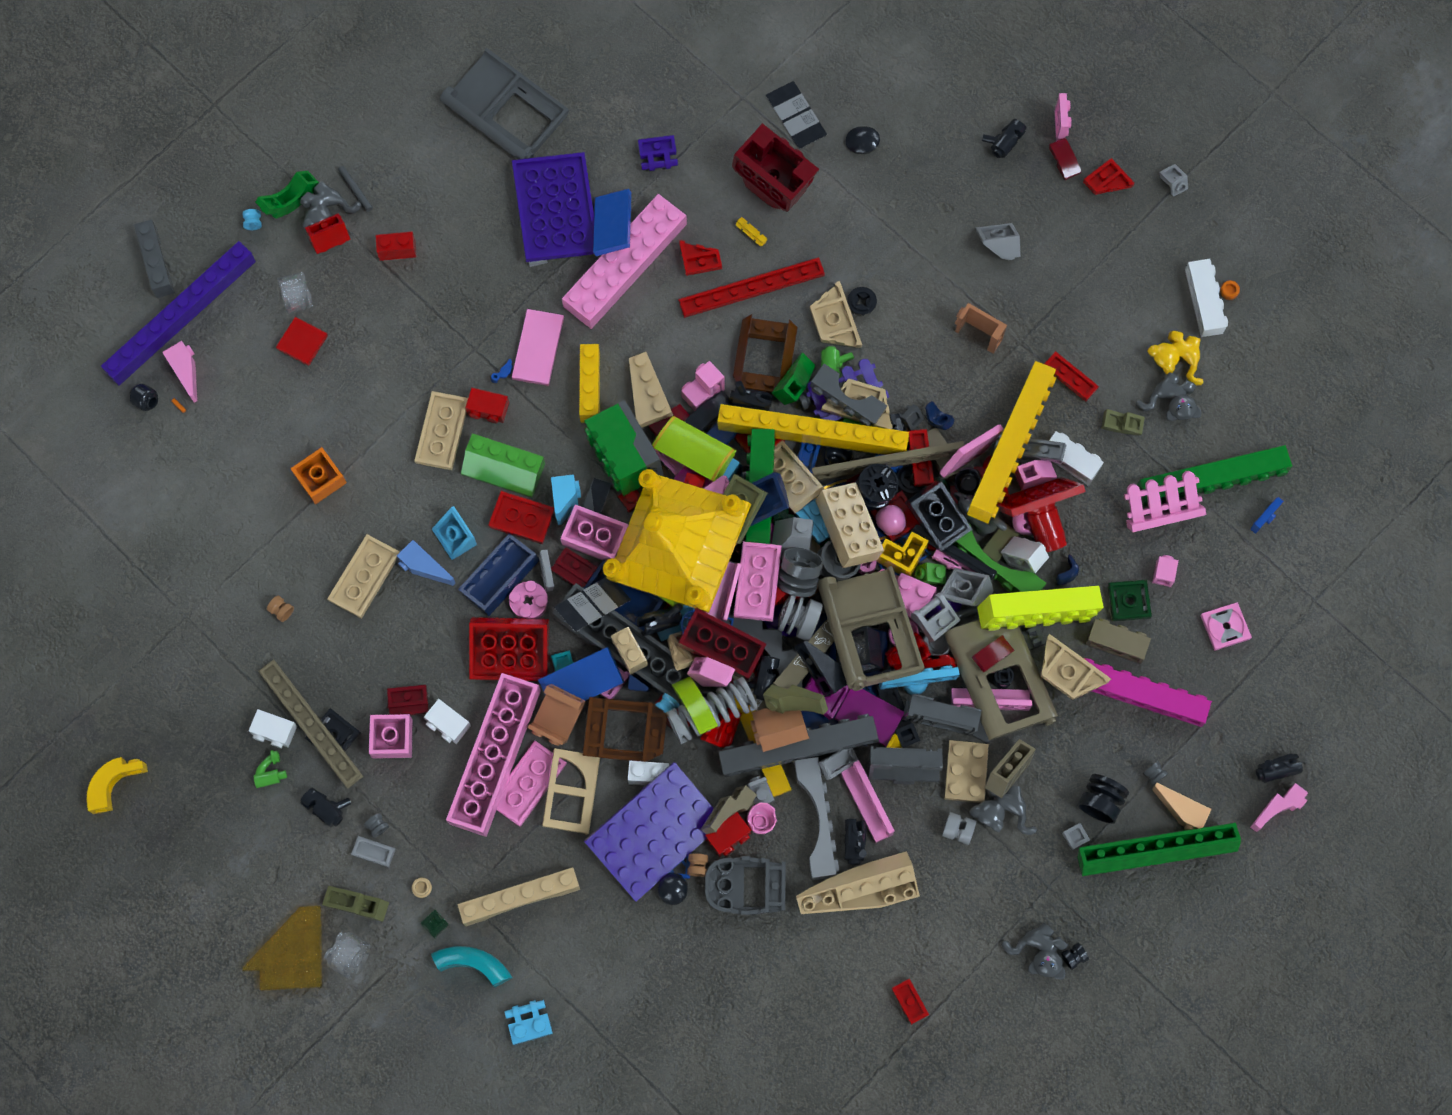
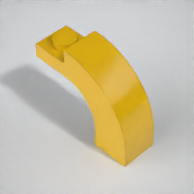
M122 757L104 764L94 774L88 786V811L92 814L112 811L111 793L114 785L123 777L148 772L147 764L140 761V759L129 760L126 763V760Z

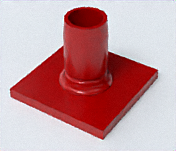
M1059 477L1010 494L1009 498L1003 499L1002 503L998 502L996 506L999 507L998 511L1012 517L1027 512L1035 542L1042 543L1046 548V552H1052L1067 545L1058 509L1055 506L1056 502L1086 491L1084 484Z

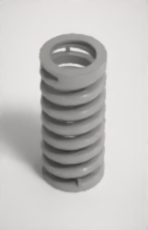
M743 677L733 681L734 684L729 683L726 686V691L719 687L716 690V695L713 692L707 693V700L705 699L716 720L717 727L721 726V722L715 705L726 723L731 720L724 700L735 718H739L740 713L734 696L745 714L749 713L750 710L752 712L757 709L754 696ZM684 705L678 707V712L676 708L666 712L669 723L680 744L687 742L686 739H692L687 720L696 735H701L694 726Z

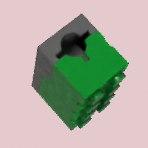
M625 400L584 420L586 439L589 445L594 447L599 462H603V468L607 476H611L613 486L617 492L621 491L622 495L625 496L642 487L638 479L640 473L646 469H651L658 475L664 476L659 456Z

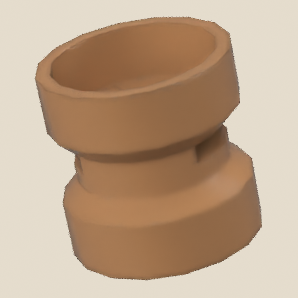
M278 595L270 601L267 611L275 614L279 621L284 622L291 616L294 607L286 604L284 599Z
M689 854L688 861L690 862V867L687 869V875L706 877L707 869L705 866L708 863V855Z

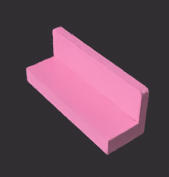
M728 563L708 613L721 621H727L741 569L740 563Z

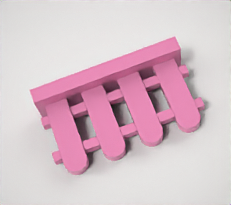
M1185 471L1182 474V481L1178 482L1172 475H1167L1164 478V485L1158 486V483L1153 479L1146 482V489L1140 490L1136 484H1130L1127 487V494H1124V499L1129 501L1130 507L1127 517L1131 518L1126 520L1127 528L1132 532H1137L1206 515L1205 507L1199 503L1202 501V497L1197 494L1196 483H1200L1199 478L1195 477L1191 471ZM1179 487H1184L1185 499L1179 500ZM1165 491L1167 503L1161 505L1159 492ZM1147 495L1149 508L1143 509L1141 496Z

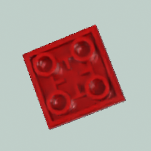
M295 317L277 344L276 349L309 366L328 337V334Z

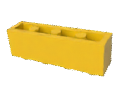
M580 344L579 415L581 423H585L584 420L600 413L599 344Z

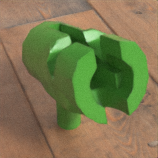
M828 346L821 351V367L823 364H826L840 374L839 378H841L840 368L843 363L854 359L852 352L840 356V351L833 346Z

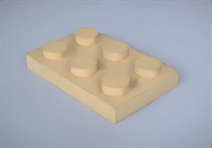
M949 740L945 800L981 803L985 800L989 744Z

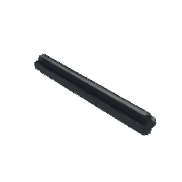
M916 524L912 532L929 540L928 544L939 550L923 527ZM952 544L941 551L973 571L989 575L990 580H993L997 574L996 570Z

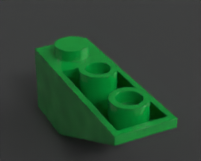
M802 352L772 391V394L783 405L796 402L806 389L815 364Z

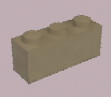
M1100 618L1099 620H1094L1085 645L1141 664L1145 659L1151 638L1147 637L1145 633L1138 631L1135 633L1129 631L1125 626H1115L1110 624L1108 620Z
M1019 739L991 772L985 788L1003 798L1030 765L1036 749Z

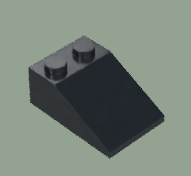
M936 480L905 502L916 520L940 551L973 530L941 481Z

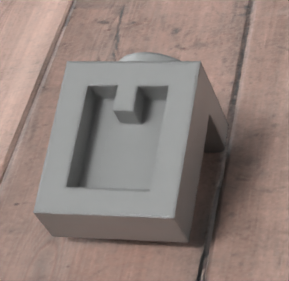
M1176 164L1159 172L1160 178L1170 186L1172 196H1176L1188 189L1187 175Z
M757 776L750 780L747 787L757 794L754 799V805L760 802L768 804L775 802L766 777L761 778V776Z

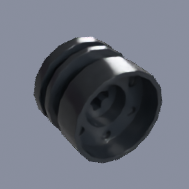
M878 463L866 467L855 482L858 485L867 510L871 511L879 510L888 505L898 491L899 485L895 472L890 467Z
M1092 774L1089 780L1091 783H1088L1086 786L1089 792H1083L1077 806L1084 813L1097 820L1115 824L1121 811L1116 805H1124V799H1127L1129 791L1111 778Z

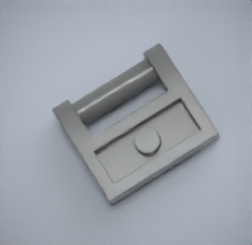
M937 593L933 596V600L919 611L915 610L911 614L912 620L918 623L930 643L938 639L960 621L951 605L941 593ZM937 605H940L942 609L926 621L924 616Z

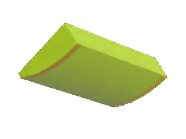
M672 416L652 444L654 449L713 482L724 475L736 453L735 449L675 416Z

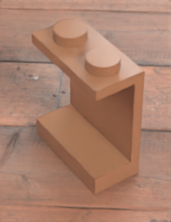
M968 303L965 308L962 307L956 316L958 318L955 321L957 325L955 332L959 333L965 322L991 336L987 350L994 354L1003 340L1007 325Z
M549 684L545 688L544 693L546 695L536 717L527 728L531 729V733L538 737L545 736L549 738L550 743L559 746L560 744L567 743L586 701L553 684Z

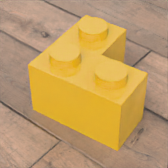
M911 532L903 547L885 539L882 544L884 551L876 562L887 568L892 566L894 572L898 574L903 573L911 576L925 552L929 540L914 532Z

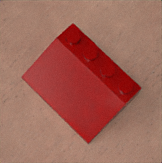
M471 618L469 622V679L499 680L501 673L525 681H538L548 675L549 619Z

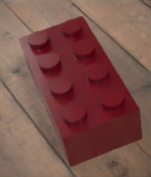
M696 608L677 646L698 657H708L735 669L733 675L739 678L743 677L748 681L766 643Z

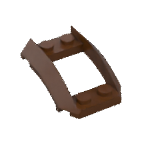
M751 314L742 320L733 378H735L736 382L742 381L745 389L764 391L773 395L772 391L792 365L798 327L790 319L789 323L754 319ZM749 338L785 343L780 377L743 372Z
M589 697L583 756L647 762L663 754L667 722L666 713L651 702ZM608 710L647 713L643 752L604 748Z

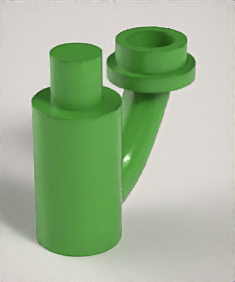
M271 750V755L262 761L256 769L254 775L256 788L281 782V779L287 778L286 770L278 772V769L265 772V769L272 762L274 765L280 762L278 750Z

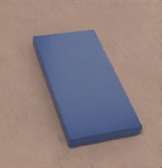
M630 189L595 197L593 253L595 256L630 248Z
M609 647L538 680L543 692L547 685L553 684L585 701L589 697L597 696L625 682Z

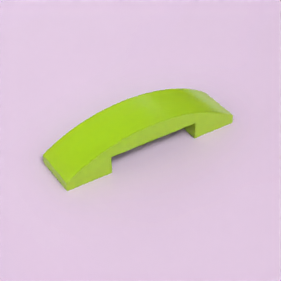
M691 677L672 684L675 693L681 699L699 734L718 726L705 699Z

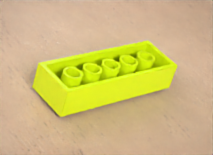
M1099 586L991 594L977 606L981 629H988L989 631L998 630L1000 627L1015 629L1022 625H1025L1026 628L1034 627L1037 624L1050 626L1057 622H1061L1062 625L1070 624L1073 621L1086 623L1091 621V618L1098 615V612L1104 608Z

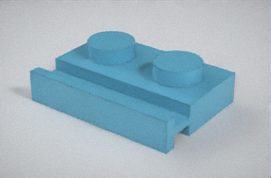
M815 500L796 513L798 518L813 520L812 537L818 545L830 537Z

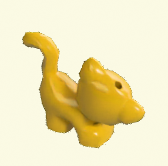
M1170 331L1168 340L1172 344L1162 342L1159 345H1153L1148 348V354L1153 357L1155 363L1160 368H1163L1165 374L1174 372L1175 366L1181 357L1190 364L1186 374L1188 381L1193 382L1196 386L1203 384V379L1194 378V373L1200 360V338L1188 336L1184 341L1182 332Z

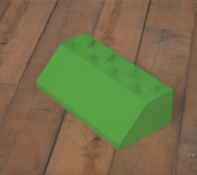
M472 433L465 450L461 475L532 498L544 469L545 461L543 456Z

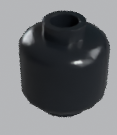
M138 384L130 392V402L143 411H149L158 404V393L146 384Z

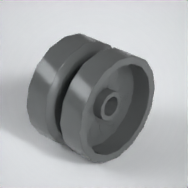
M831 540L817 552L824 561L820 576L818 577L820 580L825 577H835L837 582L850 579L860 569L861 564L842 568Z

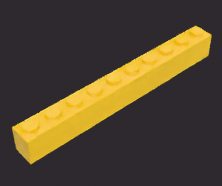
M1037 361L1034 362L971 502L967 515L987 524L991 517H996L999 507L996 505L998 502L1002 503L1006 492H1003L1004 487L1008 488L1012 477H1009L1010 473L1015 474L1019 464L1016 460L1017 458L1021 459L1025 448L1022 446L1023 444H1028L1032 435L1029 431L1030 429L1034 430L1038 422L1035 417L1036 415L1040 416L1044 405H1041L1042 401H1047L1050 394L1048 388H1053L1056 369Z
M724 404L720 405L717 421L718 430L752 435V429H775L776 439L883 455L907 451L909 432Z

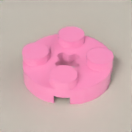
M527 581L513 588L509 595V604L512 612L518 618L537 619L546 611L548 597L541 585L534 581ZM526 597L534 598L531 605L528 603L524 604L523 602Z

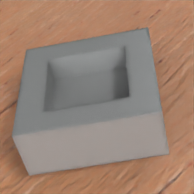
M1081 823L1062 833L1071 850L1090 841Z

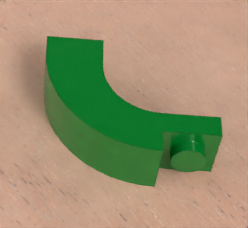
M299 171L295 173L289 184L280 192L273 195L259 196L255 203L266 215L271 214L275 219L280 218L301 206V198L307 192L313 194L314 188L319 182L309 171Z

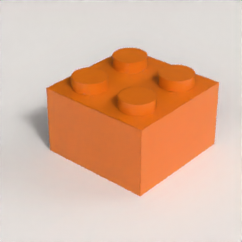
M322 447L290 468L315 505L347 483Z

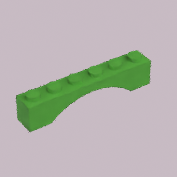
M972 530L952 543L955 547L996 570L997 574L993 580L997 579L1002 583V587L1009 592L1040 591L1047 584L1033 572L1013 570L992 560L980 548Z

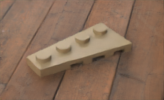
M647 352L629 358L635 415L641 428L673 416Z

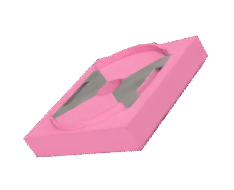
M1238 602L1200 615L1214 651L1252 638ZM1228 623L1230 628L1224 629L1223 624ZM1237 636V639L1227 642V639Z

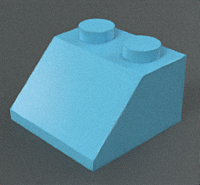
M574 475L551 477L555 515L558 525L564 523L572 513L575 504L578 505V498H581L579 480L575 481Z

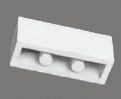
M1056 431L1049 441L1063 442L1066 444L1063 462L1053 463L1089 486L1104 462L1101 461L1098 455L1087 452L1081 444H1075L1069 440V437L1064 433Z

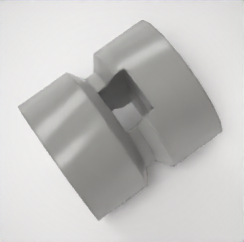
M950 812L942 836L952 840L957 838L958 842L969 845L976 820L967 817L961 819V815Z

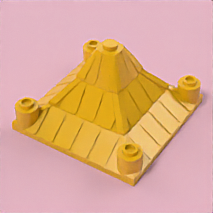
M646 469L639 475L638 480L643 489L624 534L623 541L618 549L615 559H608L604 563L603 572L610 581L709 613L751 503L741 500L733 494L726 496L660 476L653 470Z

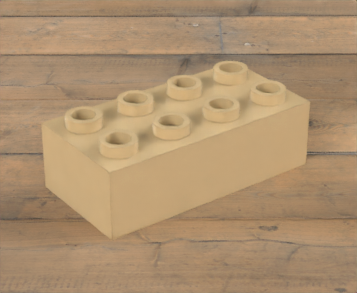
M857 483L822 490L815 501L842 568L876 561L884 549Z

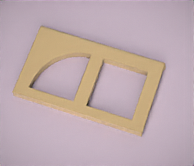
M554 748L542 827L589 834L600 758L583 756V753ZM559 758L571 762L580 770L584 777L585 789L555 784ZM554 793L584 798L580 824L550 819Z

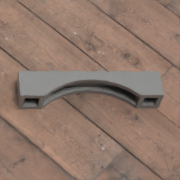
M818 757L795 760L794 763L797 784L811 798L819 819L818 841L809 858L812 880L831 878L839 871L838 860H834L833 852H836L835 840H831L830 832H833L832 820L828 821L827 813H830L829 801H825L824 794L827 793L826 782H822L821 774L823 772L818 763Z

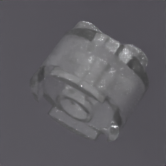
M303 272L277 278L288 314L313 307L312 297L309 288L306 286Z
M341 931L336 937L334 946L325 953L324 959L327 960L328 967L345 978L351 979L350 975L352 973L357 974L365 964L369 956L366 951L367 948L371 950V944L350 931L346 933Z

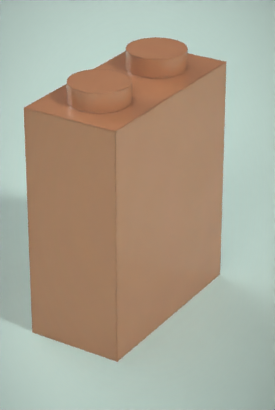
M765 708L752 712L754 720L750 722L753 732H757L754 734L757 745L761 744L763 752L809 739L802 713L799 710L785 711L782 714Z

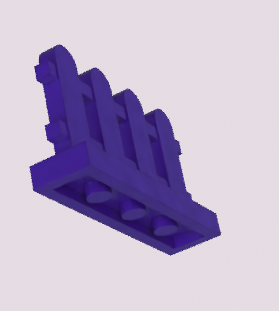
M861 359L858 362L859 370L853 371L850 366H845L841 370L843 377L839 378V384L844 381L846 382L848 379L858 381L856 376L862 374L866 384L879 388L883 386L882 381L878 382L873 371L876 368L875 364H871L868 359ZM810 381L807 384L809 392H806V396H811L816 408V410H813L814 415L818 414V419L832 421L843 418L821 411L822 406L826 404V400L823 395L819 396L812 391ZM885 390L887 398H889L890 396L888 394V391Z

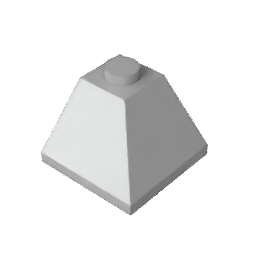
M1012 223L976 228L982 243L1000 258L1013 260L1015 257H1021L1020 235Z
M793 517L775 521L772 544L782 545L780 560L783 558L784 551L789 548L810 550L813 520Z
M954 568L941 594L948 601L978 606L994 590L989 575Z

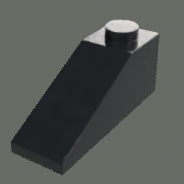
M808 641L794 646L824 697L836 693L847 685L842 666Z

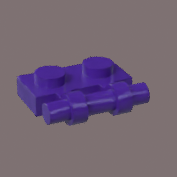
M674 135L638 140L640 159L648 158V162L641 163L642 170L655 171L657 168L665 167L666 169H671L672 166H678L677 159H670V155H676ZM664 156V160L654 161L653 159Z

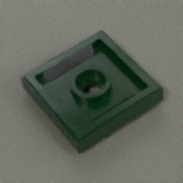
M1147 580L1108 583L1112 621L1151 619L1152 613ZM1142 595H1144L1145 606H1143ZM1131 598L1133 600V603L1128 604L1126 602V599Z

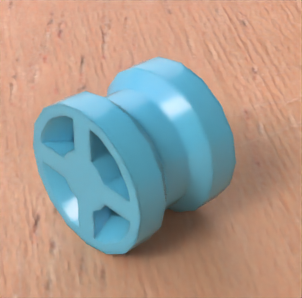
M257 209L243 211L242 215L245 219L243 227L245 229L257 230L262 227V222L260 221L261 211Z
M664 693L662 700L657 702L655 706L666 713L674 708H678L680 704L673 697Z

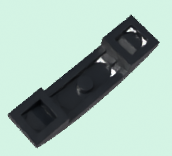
M720 391L702 404L684 422L703 432L718 418L720 405L732 406V402L729 401V397L723 391Z
M889 668V669H887V670H885V671H882V672H880V673H877V674H875V675L882 674V673H886V672H890L891 670H890V668ZM879 683L874 684L880 699L904 711L905 706L897 687L880 690ZM901 718L894 732L898 736L901 747L904 748L921 741L911 720L904 721Z

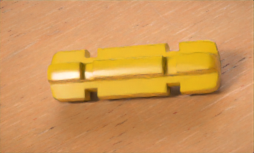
M743 217L738 219L735 225L740 230L743 229L742 232L753 241L756 240L755 243L763 246L767 242V238L763 234L760 235V232L750 223L747 224V220Z

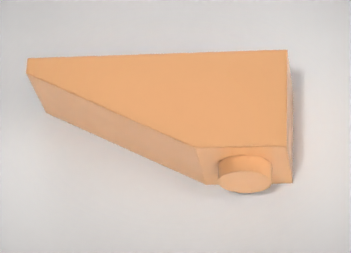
M1159 783L1153 786V792L1177 822L1184 826V830L1204 827L1211 811L1210 808Z

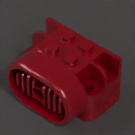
M763 123L737 150L732 162L733 169L742 177L745 186L770 207L782 209L786 212L798 202L819 171V168L806 159L800 150L791 147L785 138H780Z

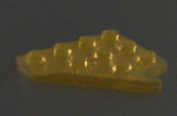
M321 906L299 907L243 967L244 972L260 971L261 991L322 987Z

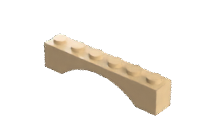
M572 867L457 905L463 924L469 926L520 906L578 891L580 887L575 870Z

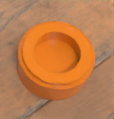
M1231 280L1224 282L1220 288V294L1226 300L1235 299L1240 292L1239 285Z

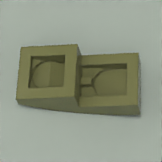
M1106 409L1101 429L1124 434L1142 435L1145 417L1130 412L1123 414Z
M1007 525L1005 531L999 528L984 547L983 552L998 563L1003 556L1001 551L1014 536L1018 537L1019 533L1009 525Z

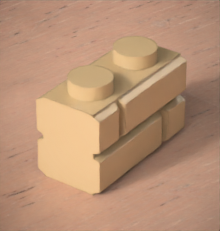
M629 627L611 636L612 642L630 674L648 665Z

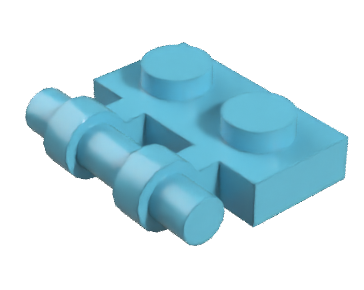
M544 1000L530 1001V1004L520 1007L516 1005L512 1009L504 1011L506 1019L515 1018L516 1023L508 1025L513 1045L553 1034L548 1014L539 1015L538 1010L546 1008ZM532 1012L533 1018L522 1020V1014Z

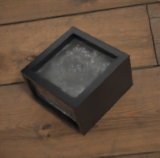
M868 626L853 630L851 633L863 673L867 674L883 669L879 632ZM835 645L836 662L841 665L840 658Z

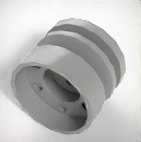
M789 595L781 608L777 630L782 632L787 624V634H790L795 627L797 628L796 637L809 641L818 623L823 604L810 599L807 605L803 606L804 597H799L797 603H795L796 596Z

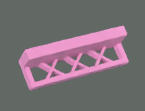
M967 688L951 689V705L957 707L965 705L975 708ZM991 689L1000 710L1029 711L1032 707L1029 690Z
M858 760L853 763V766L840 774L863 820L866 821V826L874 842L877 843L892 836L895 831Z

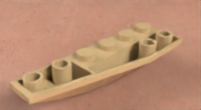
M906 851L844 871L797 895L796 898L800 913L811 914L882 908L919 897L920 895L913 865Z

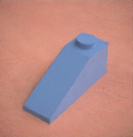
M414 540L397 555L400 561L398 565L404 571L409 570L412 574L452 586L455 584L454 578Z

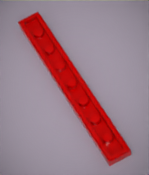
M818 257L678 299L683 316L686 318L825 276V272Z

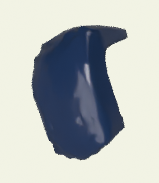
M933 401L926 405L927 420L932 426L942 430L952 427L954 424L952 415L940 411Z
M1070 554L1068 555V563L1071 569L1058 574L1056 582L1059 586L1073 581L1078 576L1079 566Z

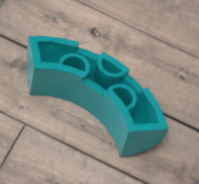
M453 946L431 954L440 972L453 967L473 968L484 974L494 987L513 978L507 968L497 958L477 948Z

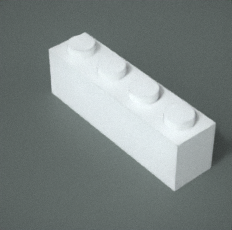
M1210 259L1188 262L1185 273L1201 337L1223 334L1228 326V320L1223 314V300L1219 298L1220 287L1214 277L1216 274L1215 266L1211 265Z

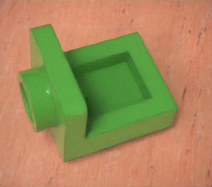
M926 562L916 567L915 577L924 583L945 585L946 566Z

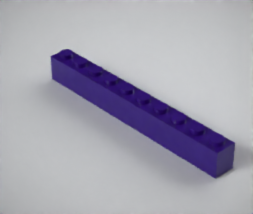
M238 241L104 362L101 367L105 373L120 386L256 262L252 253Z

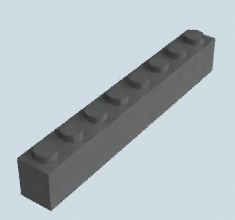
M864 714L858 716V719L853 721L843 719L839 720L836 725L826 723L819 725L818 729L811 730V728H806L809 739L763 752L761 744L757 745L754 741L742 743V746L737 748L735 746L724 747L723 751L719 752L723 774L725 777H730L794 762L795 760L812 758L879 742L874 717Z

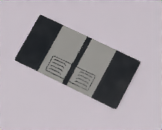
M794 81L766 94V97L799 149L827 135Z
M605 577L554 606V608L576 632L627 603L631 598L616 582L610 581Z

